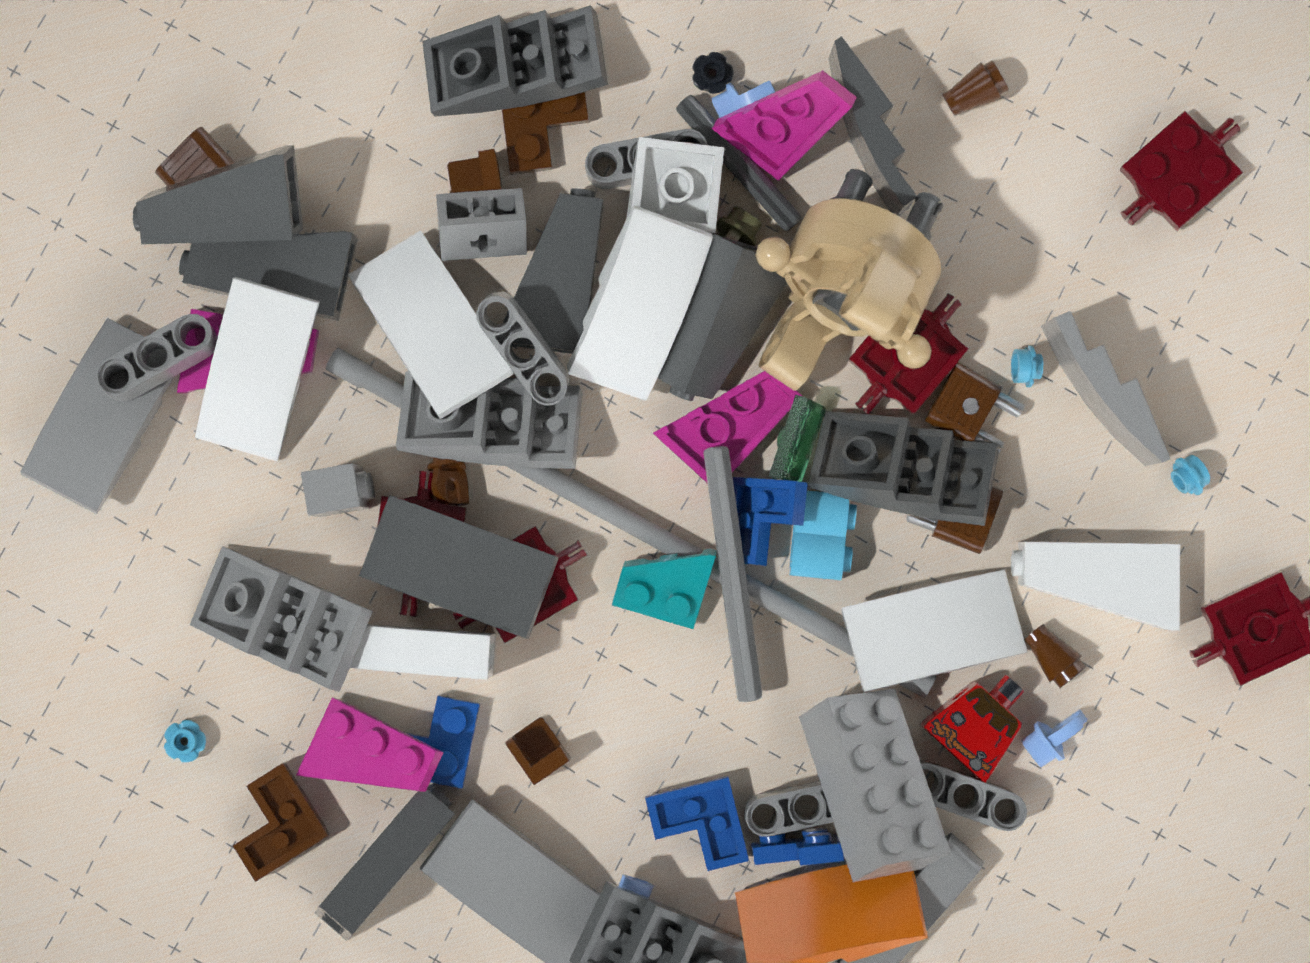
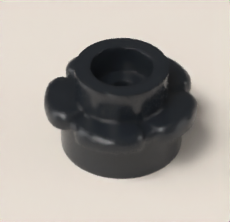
M710 52L707 56L700 55L692 66L694 71L692 76L693 83L699 90L707 91L710 94L720 93L726 89V84L732 81L733 67L726 62L727 58L719 52ZM710 69H715L716 75L710 76L708 74V71Z

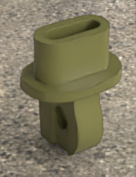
M734 206L726 218H719L716 226L720 236L755 246V235L761 228L762 223L742 208Z

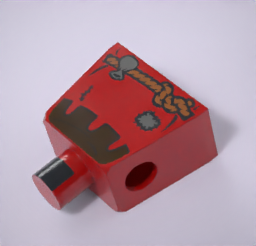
M1004 675L990 692L973 681L923 719L919 725L977 778L986 782L1022 726V723L1008 710L1021 697L1024 690L1007 675Z

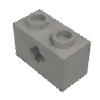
M522 188L436 194L441 261L527 255L526 214Z
M354 463L301 472L308 516L325 517L370 509L369 499L375 498L371 473H366L362 466Z

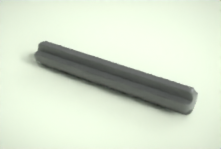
M693 95L684 98L676 107V111L692 129L700 132L705 137L709 146L724 147L723 163L783 230L788 231L800 221V213L749 157L712 129L716 120Z

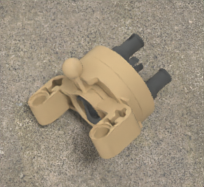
M850 169L846 173L845 180L836 197L821 201L807 211L790 246L778 237L764 239L757 247L756 258L758 264L767 271H777V274L785 278L792 290L788 298L794 303L781 317L761 356L759 368L793 391H796L810 376L826 342L840 333L856 337L869 335L876 341H879V344L886 349L895 348L898 359L904 366L911 369L924 366L930 359L932 350L929 342L923 336L913 334L941 275L939 256L930 243L932 237L930 233L931 228L943 208V203H939L940 199L926 192L919 193L907 220H904L886 209L862 202L868 189L871 188L873 180L862 170Z

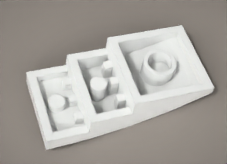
M638 137L627 217L633 205L708 232L713 236L716 232L724 147Z
M633 205L598 277L600 287L582 322L584 331L567 364L568 374L647 401L686 314L713 240L712 234Z
M421 230L348 274L377 323L395 348L401 361L440 419L513 375L511 368L479 326L477 315Z
M233 278L211 362L195 438L274 461L279 460L301 381L300 376L320 301L242 278Z
M1005 569L841 608L863 693L1028 652Z

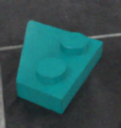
M710 548L704 549L702 554L678 557V553L663 555L655 560L642 558L624 561L612 606L694 629L717 550Z

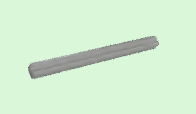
M725 446L711 447L705 449L703 454L738 701L751 702L762 698V688L729 449Z

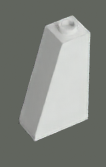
M1018 542V550L1012 551L1011 573L1012 576H1018V585L1159 629L1180 631V544Z
M368 624L350 668L488 680L493 676L496 633Z

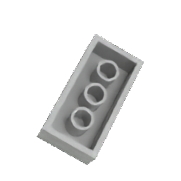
M895 689L829 697L799 716L853 882L920 870L951 853Z

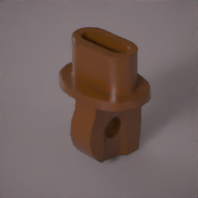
M432 457L433 462L427 465V470L433 471L431 490L435 498L440 503L448 505H468L469 487L465 472V462Z

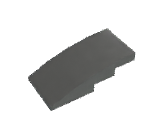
M591 5L551 18L546 10L508 23L500 15L422 41L430 109L434 117L523 107L568 97L608 85L598 16Z
M841 36L834 41L828 58L832 78L857 97L852 108L843 116V120L851 143L866 173L873 180L872 185L889 211L900 216L910 208L917 195L895 167L905 153V150L884 123L893 108V104Z
M825 411L808 484L810 488L894 512L936 520L985 526L999 451L996 443L955 440L954 433L950 430L911 427L909 418Z
M389 495L359 576L529 639L558 557Z
M607 881L569 960L571 963H747L743 938Z

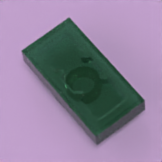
M795 395L786 425L781 428L778 434V449L769 477L776 480L803 481L826 407L809 398Z

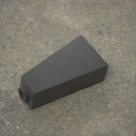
M285 145L149 192L136 202V206L133 209V225L137 232L140 231L141 245L293 240L303 230L294 145Z
M572 188L570 195L560 193L514 296V299L553 352L573 354L584 331L582 322L591 305L604 207L603 199L595 198L596 192L591 190ZM509 311L507 312L503 323L508 321ZM524 337L517 338L512 343L514 347L535 349L534 344Z
M338 231L298 234L293 240L191 243L190 251L184 250L181 256L179 274L183 275L182 283L191 288L229 296L234 277L320 301L316 316L339 321L357 237L350 232Z
M713 235L712 243L686 314L658 376V379L671 385L669 390L671 394L688 401H693L695 396L713 399L786 286L785 278L777 274V271H767L758 264L756 258L757 246L720 235Z
M434 787L430 791L426 790V792L417 791L319 905L315 914L347 941L455 815L449 809L452 805L451 801Z

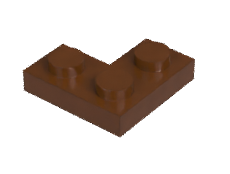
M585 92L537 104L502 110L510 175L553 170L547 128L589 123Z
M283 762L246 786L269 823L234 844L233 848L253 880L257 882L330 835V832L286 762Z

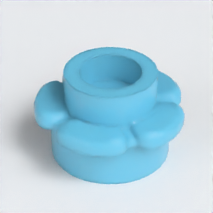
M1028 345L1025 349H1014L1011 358V377L1014 383H1025L1026 387H1032L1034 379H1041L1043 357L1042 354H1036L1033 346Z
M1190 455L1185 459L1177 458L1175 460L1171 479L1180 492L1200 495L1203 493V487L1210 483V474L1198 457Z
M183 720L180 724H171L164 734L166 739L164 749L167 755L172 759L179 758L184 763L197 759L198 753L203 751L206 746L205 734L201 731L199 725L191 720ZM182 737L188 739L187 745L181 744Z

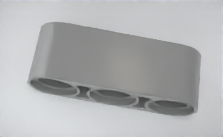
M682 129L644 136V138L708 145L705 137L694 129ZM638 138L601 144L588 152L585 159V169L589 181L600 189H612L631 185ZM602 157L612 159L617 165L615 172L608 177H601L593 171L594 163Z
M505 292L489 294L479 304L476 312L479 326L529 395L537 403L554 405L564 398L570 384L566 368L518 302L510 294ZM492 302L503 303L509 311L508 321L503 324L492 322L487 316L488 304ZM522 337L529 339L535 347L534 356L529 359H522L516 356L512 349V343L515 339ZM544 373L556 375L561 382V389L553 394L543 392L538 386V377Z
M198 314L184 315L100 363L96 370L95 379L97 385L108 397L117 402L131 401L212 355L217 342L216 332L204 317ZM202 328L206 331L202 343L197 346L186 345L185 337L191 329ZM157 349L166 350L167 359L162 366L157 368L148 366L147 361L150 353ZM120 370L128 371L129 380L127 384L120 389H111L109 385L111 376Z
M920 759L922 769L931 770L934 774V784L930 788L935 807L1003 831L1016 830L1024 823L1027 815L1026 804L1020 796L1012 791L989 782H983L978 778L928 760ZM962 784H971L975 792L972 802L965 806L956 805L953 798L956 788ZM1006 798L1012 799L1015 806L1012 817L1003 821L997 820L994 814L997 802Z
M820 781L758 794L747 802L744 809V817L749 829L759 836H773L833 822ZM802 795H812L817 799V809L808 817H802L794 811L795 802ZM761 804H769L776 810L774 821L767 826H760L752 820L754 809Z

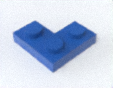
M733 477L744 564L767 566L771 523L803 526L808 483Z
M438 695L429 737L405 732L443 752L430 781L431 783L461 789L464 787L480 703Z
M728 776L645 796L655 840L697 830L707 871L749 861Z
M828 828L803 830V837L786 839L785 833L773 836H759L760 842L751 843L754 865L798 860L800 866L844 861V855L838 836L829 833Z

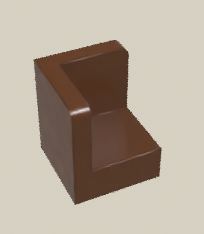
M495 149L478 151L477 158L452 161L447 164L451 187L450 193L503 189Z
M539 717L505 742L533 785L539 783L571 759L543 717Z

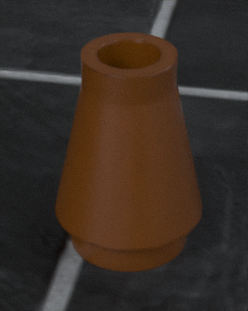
M991 60L984 65L980 62L950 90L943 93L942 96L953 115L956 116L961 112L1002 99L1000 95L1008 91L1009 88L997 66Z
M1044 623L1024 639L1030 646L1049 683L1054 681L1059 688H1062L1086 668L1080 660L1082 655L1051 632Z

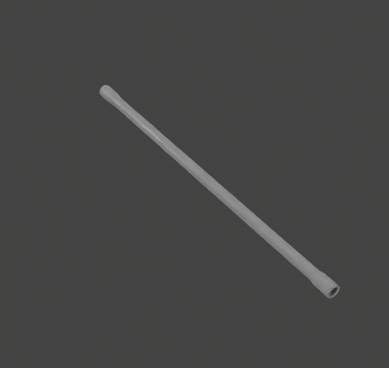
M340 348L333 352L326 366L327 371L401 408L403 385L377 372L369 364ZM506 466L667 555L678 553V557L703 553V550L554 468ZM716 557L709 578L721 584L719 563ZM746 574L749 600L853 656L846 628ZM936 675L907 683H900L899 685L925 698L935 682Z

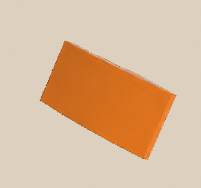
M846 864L779 879L735 892L747 963H828L840 958L849 963L928 938L914 871L853 882L848 865Z

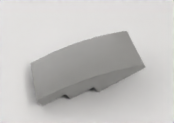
M1071 311L1056 316L1041 325L1061 368L1084 403L1111 435L1145 466L1170 460L1169 453L1137 378L1120 384L1104 344L1087 351Z
M109 318L106 319L61 393L21 470V475L95 514L99 512L140 447V438L162 405V396L174 379L172 377L128 402H117L108 397L99 388L95 378L96 370L100 363L141 340L144 336ZM157 349L150 353L147 361L148 366L151 368L162 366L167 359V351ZM120 370L115 372L110 378V388H123L129 380L128 371Z
M406 371L396 448L398 451L485 465L576 469L582 392L579 385L569 386L564 398L554 405H542L529 395L518 378H507L440 419L409 371ZM539 386V388L545 393L553 394L558 392L561 386Z
M222 546L190 625L247 654L258 656L286 671L299 674L328 689L340 692L373 611L305 580Z
M473 799L420 866L422 872L545 963H571L569 961L600 896L599 892L580 880L573 871L541 850L538 844Z

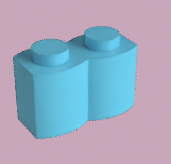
M807 490L803 526L793 525L789 565L790 576L842 580L843 572L850 573L853 547H846L845 541L847 529H855L856 504H849L848 499L832 494Z

